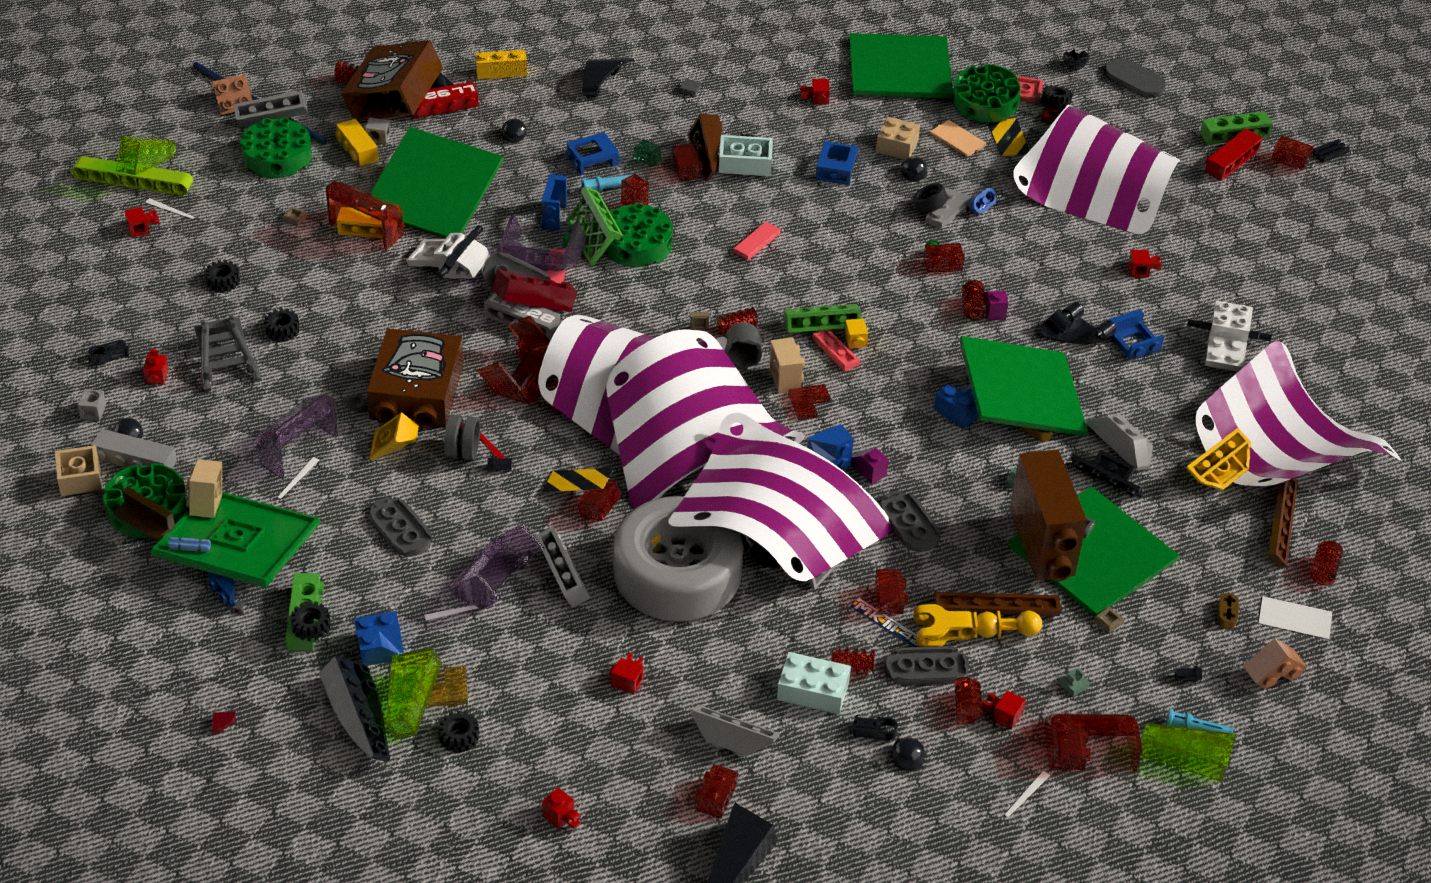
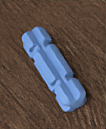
M170 537L168 546L169 549L174 550L181 548V550L198 551L200 549L202 552H209L211 542L207 539L199 541V539L193 538L178 539V537Z

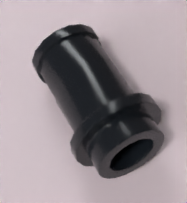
M494 456L487 458V470H491V472H494V470H512V458H494Z
M1197 666L1193 668H1175V681L1194 680V682H1198V680H1202V668Z

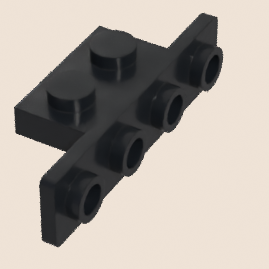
M1100 450L1093 463L1072 454L1073 466L1078 470H1086L1094 478H1102L1112 487L1124 489L1130 496L1142 497V488L1129 482L1136 470L1134 466Z

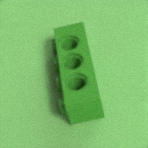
M1265 111L1203 119L1200 134L1207 145L1227 143L1228 140H1232L1237 133H1241L1244 129H1248L1264 138L1270 137L1273 122Z
M857 304L783 309L784 328L788 333L845 328L846 320L861 319V309Z
M294 573L286 631L287 651H313L314 643H318V640L315 641L314 638H311V642H308L307 638L303 641L300 640V636L298 638L295 636V633L292 631L291 613L296 606L300 608L301 603L307 605V601H311V604H314V601H316L318 606L322 603L320 594H324V582H320L319 573ZM308 619L305 620L303 623L313 624L318 620Z

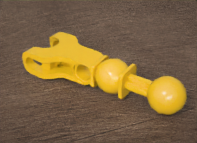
M937 604L919 605L913 611L914 620L917 624L929 626L921 628L917 632L916 643L919 647L943 646L949 640L977 638V635L990 638L997 634L998 638H1001V630H1018L1020 634L1031 637L1037 635L1042 628V619L1036 612L1030 610L1022 612L1017 618L1001 619L1000 611H997V616L987 611L977 616L976 612L947 611Z

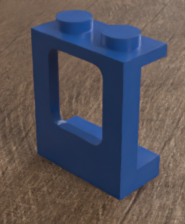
M605 132L567 142L565 156L567 160L571 161L574 170H577L581 176L584 175L585 166L607 160L612 167L619 165V151ZM596 143L601 150L599 153L582 157L575 148Z
M824 141L816 167L815 180L850 185L853 166L857 161L858 146ZM827 157H829V158H835V159H841V160H847V161L843 162V161L831 160V159H827Z
M549 174L542 198V229L560 231V207L566 208L567 176Z
M1141 309L1109 319L1116 326V334L1110 338L1129 360L1156 353L1162 349L1164 336L1159 335L1155 337L1142 322L1144 313ZM1133 335H1140L1144 339L1143 341L1131 344L1130 347L1123 340Z

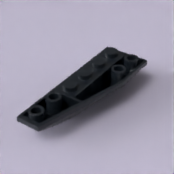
M334 656L319 674L339 721L354 742L370 758L388 762L390 755L381 700L369 667L363 663Z

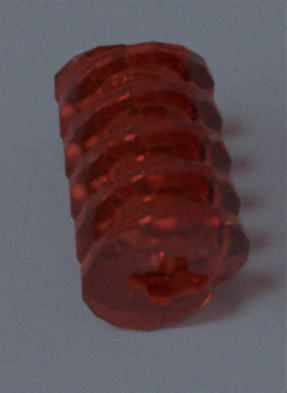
M339 60L334 70L335 80L345 84L349 83L359 65L355 67L352 63L349 65L348 62L343 63Z
M979 280L968 281L961 289L963 312L966 318L970 320H981L987 314L984 284Z
M753 306L750 309L745 308L744 310L731 312L730 315L724 314L717 317V327L721 334L725 333L726 335L731 326L741 322L752 324L758 328V316Z
M1324 541L1318 545L1310 571L1311 578L1317 584L1329 586L1335 582L1343 553V547L1339 543Z
M837 646L835 651L832 649L831 662L851 666V671L854 668L856 675H859L861 669H863L865 676L868 675L870 670L873 674L874 649H871L869 655H867L865 648L862 649L860 654L855 647L852 653H850L849 647H845L843 652H841L840 646Z
M968 677L957 678L954 681L956 720L962 725L972 724L983 717L981 683Z

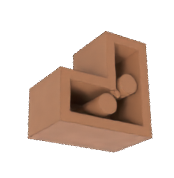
M1275 638L1243 665L1254 682L1264 689L1275 685L1281 676L1292 681L1300 677L1307 668L1293 648Z

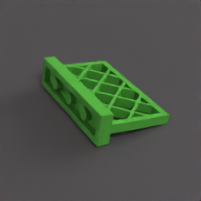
M584 186L581 190L583 197L567 217L566 222L589 264L594 266L614 239L620 240L623 234L599 192ZM591 213H593L592 221H590ZM583 214H585L584 222H582ZM577 216L576 223L574 224L573 220ZM597 224H599L598 232H596ZM589 225H591L590 233H588ZM581 226H583V231L580 235ZM603 235H605L607 238L602 243ZM595 236H597V243L594 245ZM587 237H589L588 246H586ZM596 248L595 254L592 257L593 249Z

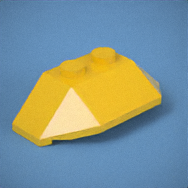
M1237 428L1189 464L1186 469L1199 483L1223 491L1249 470L1251 441Z

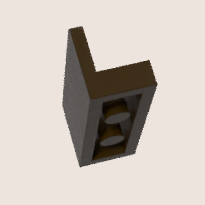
M130 487L122 491L124 503L113 512L114 516L155 541H159L175 528L172 512Z

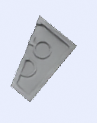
M945 188L948 201L941 208L928 213L925 223L943 228L953 221L960 212L964 213L967 211L969 201L973 196Z

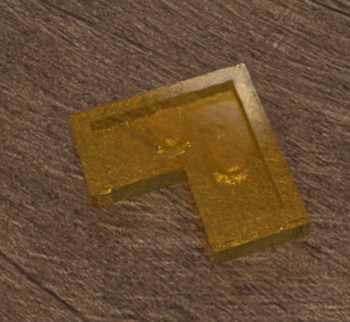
M466 666L444 667L445 684L424 685V706L468 704Z

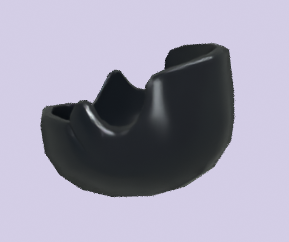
M1073 49L1070 52H1064L1062 57L1065 65L1077 70L1085 67L1090 56L1086 51L1078 54Z
M510 119L502 126V137L509 142L517 143L527 136V127L519 119Z
M908 157L901 163L902 175L906 174L910 181L922 180L927 177V164L920 157Z
M133 418L121 419L115 423L113 432L140 439L143 436L141 424Z
M904 737L898 739L892 746L893 763L902 770L912 771L919 769L925 761L923 744L916 738Z

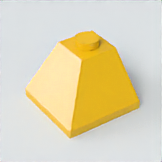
M401 412L375 430L369 458L374 460L414 443L418 437L419 425Z

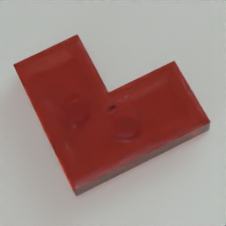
M825 384L788 390V396L798 421L817 418L814 404L830 402V395Z

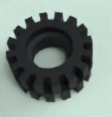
M1046 86L1043 88L1041 103L1044 106H1048L1047 108L1052 107L1054 110H1064L1067 105H1071L1073 93L1068 88L1064 89L1062 86Z
M217 260L218 263L212 262V265L209 264L207 266L205 276L210 290L213 291L215 289V292L221 290V293H225L224 290L230 292L231 288L234 290L236 286H239L240 275L236 263L233 264L232 261L228 263L227 260H224V262Z
M279 308L280 311L275 309L273 313L269 312L264 320L268 338H272L273 341L278 339V342L284 339L287 342L288 338L292 340L294 336L297 337L300 331L297 313H294L293 310L289 312L287 308L285 311H283V308Z
M307 601V605L301 603L300 608L296 606L291 613L292 631L297 638L300 636V640L304 641L307 638V641L311 642V638H314L317 641L318 636L324 638L325 633L328 634L329 629H331L328 608L324 607L322 603L318 606L316 601H314V604H311V601ZM308 619L318 620L313 624L303 623L305 620Z
M457 711L455 715L453 712H450V717L445 715L443 717L444 720H441L439 725V738L442 746H447L448 751H451L453 748L455 753L458 752V749H461L462 753L465 752V748L471 750L472 745L476 746L479 740V724L477 719H474V715L470 714L468 716L466 711L461 714V711ZM458 728L467 730V732L462 735H455L451 733L452 730Z

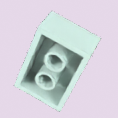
M721 135L719 173L771 176L773 138Z
M788 652L778 683L777 700L840 715L849 684L851 666Z

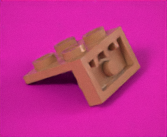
M246 74L212 81L210 84L212 92H215L221 115L234 113V104L252 101Z

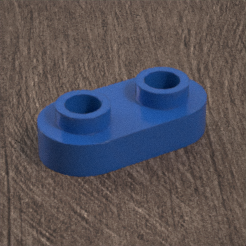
M986 188L971 198L969 201L970 211L978 215L993 206L997 201L995 190Z

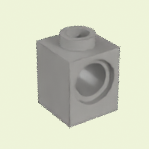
M369 118L367 124H364L363 129L374 143L387 144L391 134L390 120Z
M84 389L78 403L80 419L100 421L106 407L104 391Z

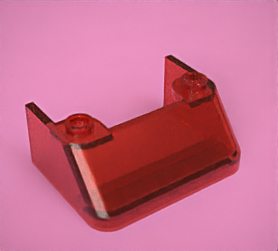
M332 181L326 186L330 225L337 222L341 207H351L382 221L385 250H388L404 235L403 213L399 205L351 184Z
M527 316L508 325L519 339L516 344V353L522 360L512 376L500 361L479 368L477 372L496 395L530 404L535 402L541 394L538 384L539 372L551 340L531 316ZM553 375L547 378L545 386L547 385V383Z
M1050 713L1045 717L1044 732L1050 770L1055 769L1059 751L1057 735L1127 736L1132 771H1137L1143 749L1138 722L1133 716L1117 713Z

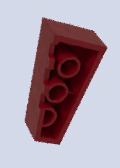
M500 269L496 271L491 289L506 302L572 312L577 291L570 283H556L550 279L543 280Z

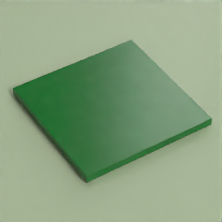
M850 33L853 95L953 98L947 36Z
M409 127L362 209L393 211L396 223L445 239L450 233L463 234L504 161V157Z
M966 336L960 337L959 343L980 421L1079 436L1087 435L1088 429L1064 352Z
M1091 486L1077 495L1085 516L1096 522L1089 535L1083 538L1076 575L1063 581L1049 580L1095 617L1177 562L1180 555ZM1018 534L1008 541L1007 546L1029 563Z
M222 492L214 518L190 516L188 510L175 524V528L163 536L151 549V556L266 588L320 525V518ZM170 537H178V539L193 538L199 539V541L207 539L210 540L211 547L209 552H202L200 549L198 551L181 550V548L174 550L169 549L168 543Z

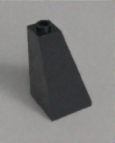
M735 802L708 882L744 883L778 843L773 824Z

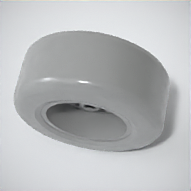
M683 496L663 497L646 502L635 508L620 523L613 544V575L622 597L632 607L645 615L673 622L693 621L719 611L735 596L742 578L744 546L740 532L718 526L677 527L671 526L668 523L669 518L683 500ZM701 512L696 514L694 519L704 520L709 518L711 514L709 512ZM659 534L661 540L652 545L650 541ZM657 546H661L660 551L653 552Z

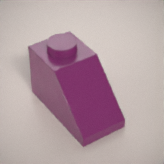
M1006 291L983 292L982 296L987 319L1006 320L1009 304Z
M877 448L862 450L852 455L851 465L871 484L887 476L889 459Z

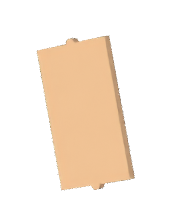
M950 120L941 125L939 124L938 127L930 131L931 135L966 157L986 146V142Z

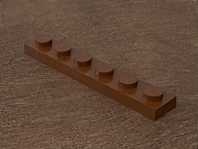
M1295 478L1278 483L1268 554L1270 560L1279 568L1286 567L1288 562L1298 481Z
M935 592V604L947 611H969L971 613L976 612V614L987 611L997 615V611H1000V615H1019L1024 611L1030 610L1036 612L1039 616H1060L1061 614L1059 595Z

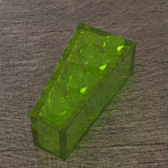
M121 136L116 171L137 175L173 158L176 151V140L154 136Z
M433 647L392 655L385 725L395 740L413 737L417 734L442 665Z
M1146 723L1137 755L1223 782L1237 734Z

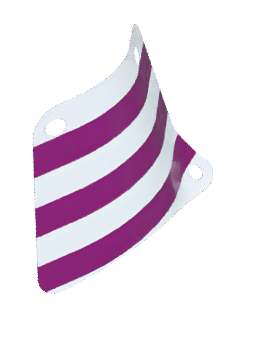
M1067 105L1041 139L1017 164L1014 169V179L1018 188L1025 195L1046 207L1134 234H1143L1151 228L1167 183L1180 160L1074 106ZM1020 175H1021V176H1024L1025 178H1027V180H1028V185H1027V186H1023V185L1020 183V181H1019V176H1020ZM1142 198H1147L1150 201V207L1146 212H1140L1137 209V203Z
M583 315L567 317L558 326L546 350L538 379L541 395L553 407L620 455L607 396V380L613 368L621 360L655 337ZM580 319L588 320V321H591V322H593V323L584 322V321H581ZM716 338V340L724 350L727 344V338ZM706 342L699 344L704 348L708 347ZM620 372L615 377L614 384L616 386L625 384L629 379V374L627 372ZM551 375H556L559 381L557 388L553 391L547 390L545 386L547 378Z
M676 330L646 342L621 360L613 368L607 380L606 389L629 499L634 509L646 502L659 499L680 480L699 468L704 467L711 456L721 422L729 414L737 412L748 415L762 426L783 437H795V442L800 443L805 437L802 432L787 428L775 421L767 413L718 341L704 331ZM696 339H703L707 343L708 347H702L698 344ZM627 372L629 374L628 381L621 386H616L614 379L617 374ZM739 422L733 423L730 427L731 433L735 436L741 435L743 433V425Z
M1279 341L1270 343L1198 408L1196 414V427L1205 451H1208L1237 428L1251 441L1249 470L1234 481V483L1239 485H1275L1366 451L1389 454L1401 460L1385 440L1373 435L1352 431L1326 415L1304 389L1287 347ZM1204 415L1210 416L1213 420V430H1207L1203 426L1202 417ZM1382 446L1389 447L1393 451V453L1383 448ZM1272 478L1270 481L1258 482L1262 479Z
M737 412L729 414L721 422L707 464L668 520L671 526H718L743 533L762 545L789 576L799 581H807L884 538L891 530L889 518L885 511L848 474L814 451L767 429L748 415ZM739 422L743 425V433L741 435L735 436L731 433L730 427L733 423ZM701 512H709L711 514L709 518L704 520L694 519V516ZM793 557H797L803 565L802 573H797L791 565Z

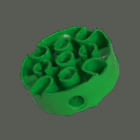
M984 64V67L975 68L974 65L961 71L954 81L953 102L955 108L963 117L975 120L977 123L1007 120L1016 113L1020 105L1021 84L1018 82V77L1015 73L1005 67Z
M265 118L251 125L243 132L240 140L244 166L263 178L278 179L297 174V170L302 167L306 168L312 158L309 132L300 123L288 118Z
M635 203L634 205L621 206L610 211L623 234L620 240L614 239L605 250L607 256L612 261L623 266L646 267L648 263L663 261L671 253L673 225L671 219L659 208ZM603 235L602 243L607 238L605 235Z
M151 463V466L139 467V464L129 466L116 473L105 486L103 499L108 522L117 532L129 538L147 539L150 537L114 516L113 512L124 503L122 491L127 487L172 512L175 524L188 510V507H186L187 492L183 477L175 469L163 464Z

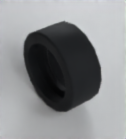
M940 183L924 186L913 196V202L920 213L936 211L948 201L945 188Z

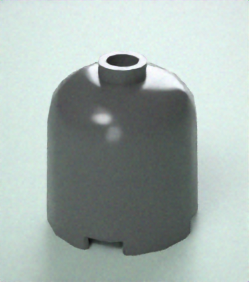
M745 322L731 326L726 333L727 344L725 353L737 369L746 370L749 366L757 365L762 357L761 336L758 329L754 325Z

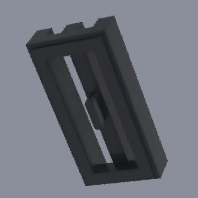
M1337 139L1314 148L1312 154L1324 163L1349 153L1350 147H1345L1346 144L1344 142L1341 143V140Z

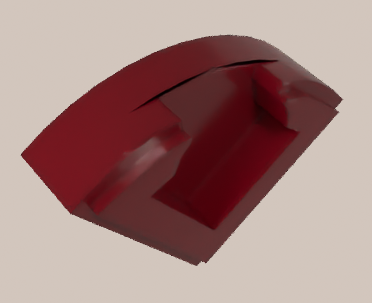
M236 711L213 713V735L224 732V729L234 724Z

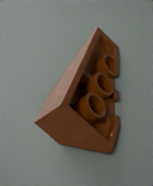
M700 113L687 135L691 150L696 152L695 159L700 161V170L705 180L709 181L716 171L722 123L720 122L719 115Z

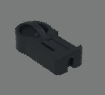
M124 340L95 345L88 350L89 361L96 365L110 362L114 358L129 356V347ZM94 354H103L102 356H94Z
M858 715L854 717L852 726L853 736L890 741L898 735V724L893 718L877 717V719L858 717ZM883 726H892L894 730L890 732H883L880 730V728Z

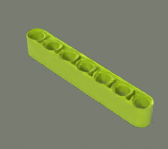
M80 156L71 169L73 177L79 180L180 196L186 195L193 183V177L186 172Z

